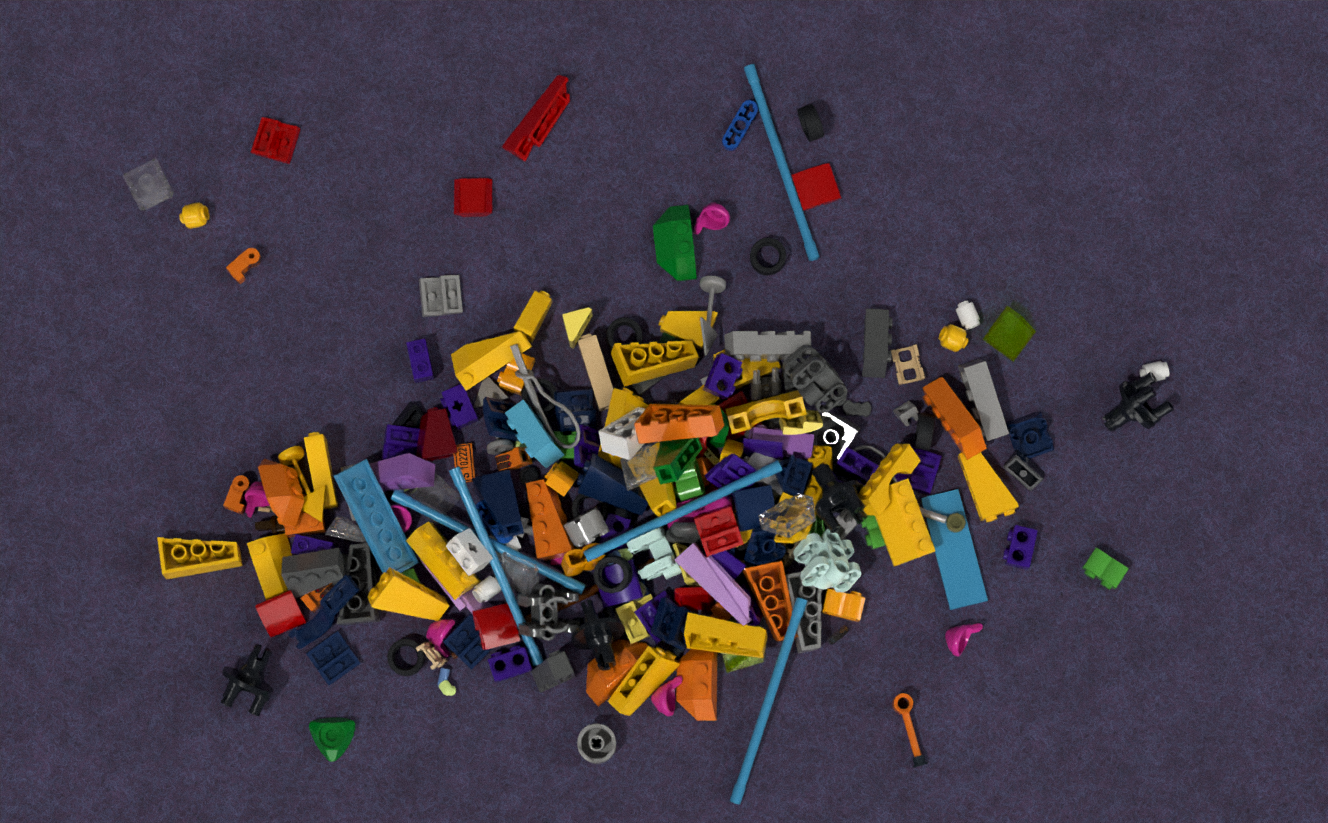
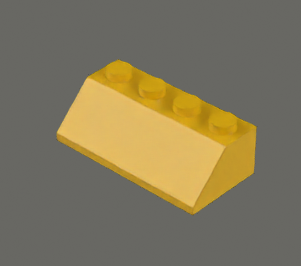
M909 479L889 485L890 503L880 516H875L893 566H897L935 552V548Z
M428 521L417 528L406 540L454 600L481 582L475 573L470 576L467 575L447 549L446 545L449 542L432 522Z

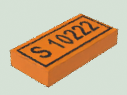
M472 443L456 445L458 453L454 455L455 467L460 466L466 483L473 482L472 478H475Z

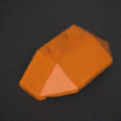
M263 459L258 466L267 501L273 512L277 515L279 524L293 529L296 526L304 503L298 473L292 467Z
M621 639L613 642L612 649L616 659V666L609 663L610 670H600L595 658L588 663L586 693L598 707L613 695L648 647L647 643L636 642L631 644L629 640Z
M690 649L678 660L680 665L677 668V676H682L683 680L676 687V701L697 721H717V652Z

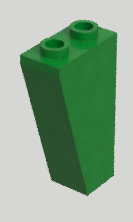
M699 438L660 442L653 466L660 484L679 480L703 449Z

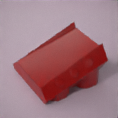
M463 178L454 180V215L461 217H485L492 214V179Z
M703 587L676 588L674 591L675 604L678 607L685 606L688 610H707L709 612L710 607L714 605V598Z

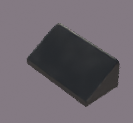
M409 402L392 425L419 428L421 417L426 413L414 403Z
M1018 449L1013 452L1003 465L1004 469L1030 491L1044 480V472Z

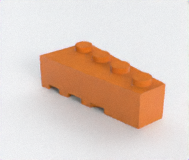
M542 479L526 483L537 559L548 561L562 558L568 551L576 548L563 526L567 523L568 519L562 510L558 494L545 484L547 480Z

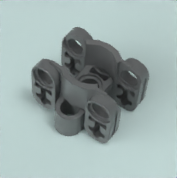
M802 345L783 362V369L790 376L793 385L810 406L814 404L820 413L829 412L847 396V388L838 377V373L812 346ZM804 351H811L810 357L802 358ZM792 364L795 368L791 369L789 366ZM836 387H842L843 390L840 394H833ZM820 402H826V405L823 406Z
M537 583L533 586L531 593L517 595L518 605L524 607L531 606L532 622L519 623V634L550 641L555 637L556 633H573L580 627L579 621L568 618L558 619L557 602L563 604L578 602L579 592L554 590L550 585ZM546 608V613L543 616V610Z

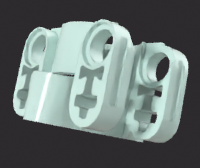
M663 526L626 543L628 551L633 554L642 550H651L655 562L644 566L643 569L638 571L641 578L647 579V581L664 575L667 580L682 573L679 564L675 562L677 557L672 545L665 538L666 532Z
M829 529L821 537L816 533L808 534L807 538L802 540L793 551L795 560L806 566L800 575L804 586H815L819 589H829L831 587L836 592L842 593L848 591L861 576L859 564L848 562V559L854 553L852 542L850 540H841L836 532L830 533Z

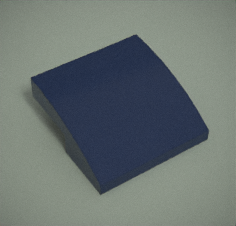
M592 389L554 392V400L565 405L574 415L579 425L596 429V410L593 409ZM555 405L559 432L576 431L570 416L562 408Z
M489 397L483 399L484 420L489 436L519 442L516 437L518 432L516 429L512 430L506 422L508 417L505 412L515 406V403Z
M771 485L732 493L736 513L734 514L740 532L776 524L775 504Z
M667 597L661 598L650 632L662 641L678 649L685 650L684 630L688 612H692L685 606L678 607Z
M470 613L443 639V642L471 670L491 650L482 649L479 630H475L474 619Z
M338 630L306 652V655L329 686L360 664V661Z

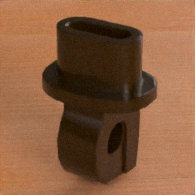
M273 515L270 521L255 522V530H271L274 535H277L279 532H285V527L279 524L276 515Z

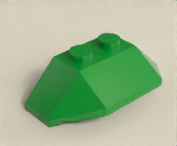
M689 206L669 207L653 225L657 264L677 281L695 280L697 278Z

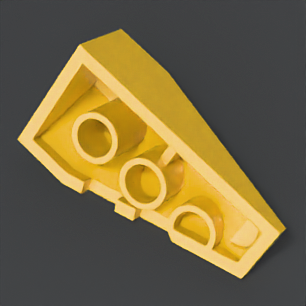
M517 331L491 339L468 343L452 353L451 357L455 376L464 389L467 391L513 360L514 356L510 348L511 345L517 344L521 354L531 348L532 345L523 332Z
M285 533L247 543L266 601L288 592L281 575L282 557L292 556L288 537Z

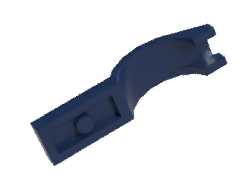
M345 574L319 601L321 604L320 610L312 620L300 627H295L288 634L290 638H297L299 643L296 647L298 649H302L327 632L333 624L334 616L360 590L350 575Z

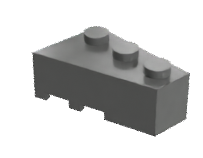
M866 309L862 377L885 378L887 362H891V351H888V345L892 343V334H888V330L892 329V317H889V310Z
M339 548L282 557L281 575L288 591H292L295 599L343 578L344 559Z
M560 650L550 653V658L531 671L540 693L575 678L564 651L560 652Z

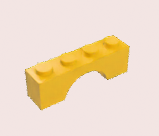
M798 390L725 409L732 434L750 430L755 424L767 419H792L807 415L803 397Z
M896 443L885 459L881 461L877 470L870 476L865 486L861 488L858 496L866 506L863 509L866 515L880 516L890 503L888 489L893 476L897 473L911 474L921 461L910 444Z

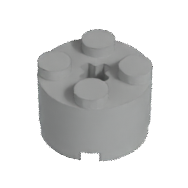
M597 507L563 525L576 549L596 540L595 538L610 531Z
M588 725L578 736V751L590 763H604L611 759L616 751L615 735L605 725ZM600 739L601 748L596 747L594 749L592 741Z

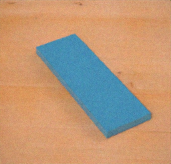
M367 459L334 475L382 573L386 572L389 567L401 573L419 563L412 548L406 542L407 538Z
M959 489L921 498L924 509L945 515L947 518L953 513H959L965 518L966 524L964 529L958 533H953L948 530L946 523L944 524L925 517L935 548V556L949 609L954 610L988 601Z

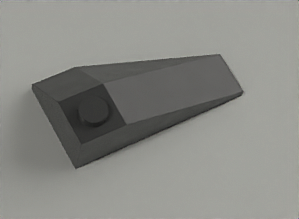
M827 412L821 416L823 427L813 432V446H831L834 472L837 467V461L846 447H850L861 428L841 416ZM811 467V470H810V473H809V476H808V479H807L805 488L807 487V484H808V482H809V479H810V477H811V475H812V471H813L812 467Z

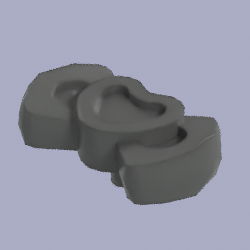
M846 400L842 407L846 416L858 415L868 417L872 411L868 401L863 404H854L850 400Z

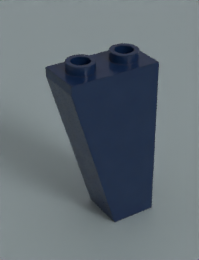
M592 454L590 460L586 459L583 466L584 472L583 474L579 473L576 484L579 485L577 493L643 515L648 502L635 479L596 454Z
M510 469L472 478L477 496L504 537L523 534L524 530Z

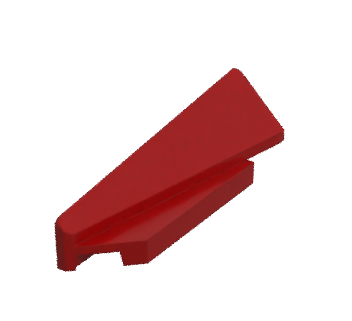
M558 75L505 141L502 146L503 149L526 161L533 145L541 146L570 101V95L566 91V83L569 81L567 77Z

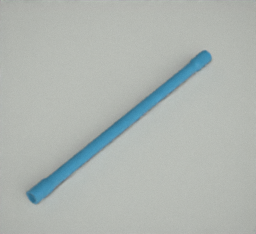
M747 65L744 67L748 83L751 85L804 241L809 261L817 260L820 256L794 186L759 83L755 65Z
M776 460L745 477L607 542L583 551L588 562L639 536L763 478H768L783 471L781 465Z
M460 466L449 470V473L460 493L480 542L493 557L490 565L519 629V623L526 622L468 490ZM521 635L533 666L541 664L544 660L533 637Z
M397 489L391 497V500L409 507L458 533L470 528L414 500L411 496ZM470 528L479 539L476 530ZM490 538L496 552L564 585L571 591L579 592V595L584 591L586 584L572 577H567Z
M796 597L791 613L792 616L737 782L734 785L729 800L735 804H741L770 710L800 620L808 600Z

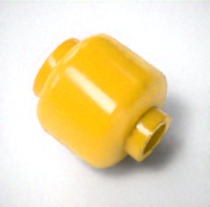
M200 202L185 205L182 208V213L179 215L181 223L185 224L189 229L205 226L210 217L208 208Z
M949 324L947 327L944 326L938 337L941 346L953 352H958L961 348L964 349L968 343L966 330L953 324Z

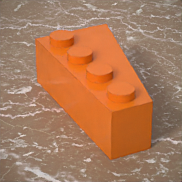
M943 377L922 387L925 394L922 397L926 405H931L935 417L940 419L944 429L948 431L966 460L987 449L980 426Z
M649 404L636 420L634 426L639 444L717 436L724 427V422L719 405Z
M776 561L744 568L742 572L774 640H784L792 616V606L783 562Z

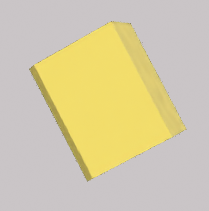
M589 307L562 314L569 344L573 349L593 317L592 309Z

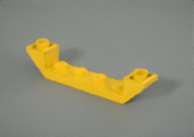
M813 446L811 458L807 460L813 463V470L824 463L828 464L833 471L831 446ZM813 474L809 479L791 524H780L774 538L775 542L794 543L807 538L817 515L814 507L822 498V489L816 482Z

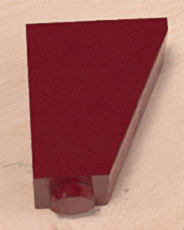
M438 407L428 409L427 413L421 417L416 456L426 461L452 457L458 451L446 408L440 410Z

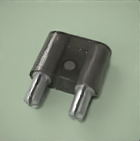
M772 368V377L760 378L759 370H757V373L756 370L753 371V380L751 381L752 402L781 394L779 368Z

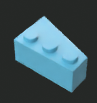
M524 399L505 412L508 417L506 422L512 430L516 429L518 432L516 437L521 444H526L527 448L525 451L530 458L535 457L545 468H548L564 456V453L555 445L551 435L549 436L542 422Z

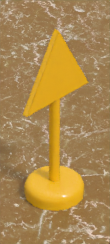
M301 446L290 447L279 454L278 460L280 464L286 466L293 464L298 473V477L307 494L304 497L301 510L322 522L326 485L311 493L297 463L304 457V450Z

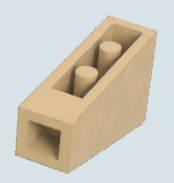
M586 334L580 337L581 340H578V346L599 411L609 409L613 387L597 336Z

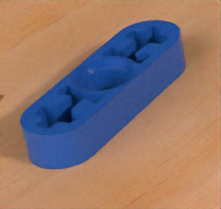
M747 100L742 103L724 134L722 145L726 150L733 151L737 149L758 112V106L754 101ZM751 105L754 112H749L746 119L744 117L746 113L745 106L749 107ZM737 121L745 123L746 126L743 130L735 128L734 125ZM734 132L736 134L734 138L735 145L731 144L729 146L726 139H731Z
M481 501L475 505L485 528L499 543L505 544L513 539V536L505 538L500 533L497 524H489L493 518Z

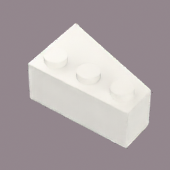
M637 407L599 430L602 452L631 460L645 444H639L634 426L636 420L645 411L644 408Z

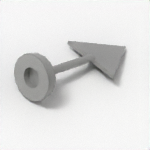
M705 276L700 279L699 284L703 291L709 293L707 319L705 321L700 317L705 355L708 354L718 336V333L711 327L714 294L721 293L726 288V281L717 276Z
M488 376L482 380L473 408L483 406V399L485 397L498 400L508 399L509 397ZM496 437V440L487 445V453L492 455L503 454L511 451L514 446L511 440Z

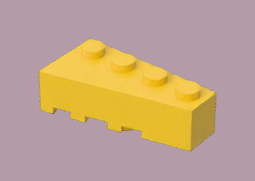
M692 340L667 341V343L650 342L649 344L634 342L626 345L614 343L611 351V356L624 387L694 368L699 358Z
M157 537L162 575L166 580L243 566L241 551L237 542Z
M688 612L684 637L688 649L764 658L767 630L760 626H743L739 623Z

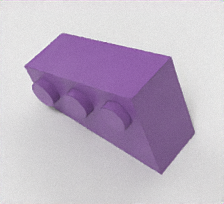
M756 425V427L750 429L748 439L782 442L784 445V459L794 455L796 458L807 460L812 455L814 435L806 433L785 435L782 434L781 428L767 429V426Z
M410 453L369 464L383 492L434 486L435 464Z

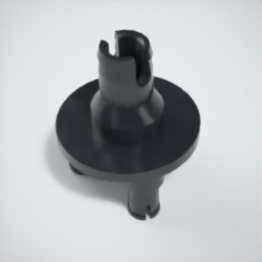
M1149 372L1139 380H1134L1131 383L1124 381L1119 385L1122 396L1119 406L1102 417L1103 420H1106L1104 424L1109 431H1116V429L1130 421H1138L1145 428L1151 429L1156 423L1161 421L1162 417L1174 411V407L1169 400H1166L1155 409L1151 408L1147 401L1156 396V392H1152L1154 389L1151 385L1156 383L1157 379L1152 372Z
M824 463L812 471L816 482L822 489V498L815 505L814 511L820 520L824 521L830 533H834L841 528V525L833 515V513L840 509L849 510L857 524L867 519V515L863 512L866 506L858 496L863 487L860 480L840 481L830 469V466Z
M586 600L588 607L585 601H583L581 607L585 618L577 617L573 619L579 621L580 627L571 635L572 644L578 649L592 650L598 668L602 671L610 670L609 663L616 666L612 643L624 634V624L618 619L615 606L604 608L603 612L606 618H599V615L595 612L593 601Z
M260 644L254 646L246 663L241 665L239 669L224 667L222 670V674L229 679V682L222 695L221 703L232 707L239 692L247 691L253 693L256 697L248 712L255 716H260L266 701H269L274 691L270 685L263 681L264 669L272 651L266 648L263 656L259 658L258 654L262 647Z

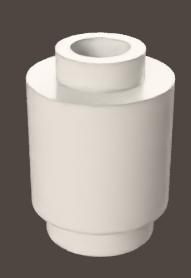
M967 300L959 303L956 313L962 326L969 330L980 325V317L973 302L969 303Z
M1157 361L1144 364L1142 369H1140L1141 378L1149 372L1155 375L1157 381L1169 377V368L1166 362Z
M488 576L474 587L475 589L472 590V594L479 603L487 602L501 591L497 578Z

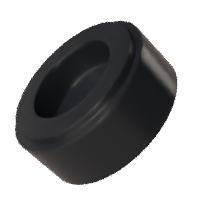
M525 467L521 470L519 478L521 483L526 486V483L538 481L539 475L535 468Z
M614 507L612 514L629 520L632 516V512L619 507Z

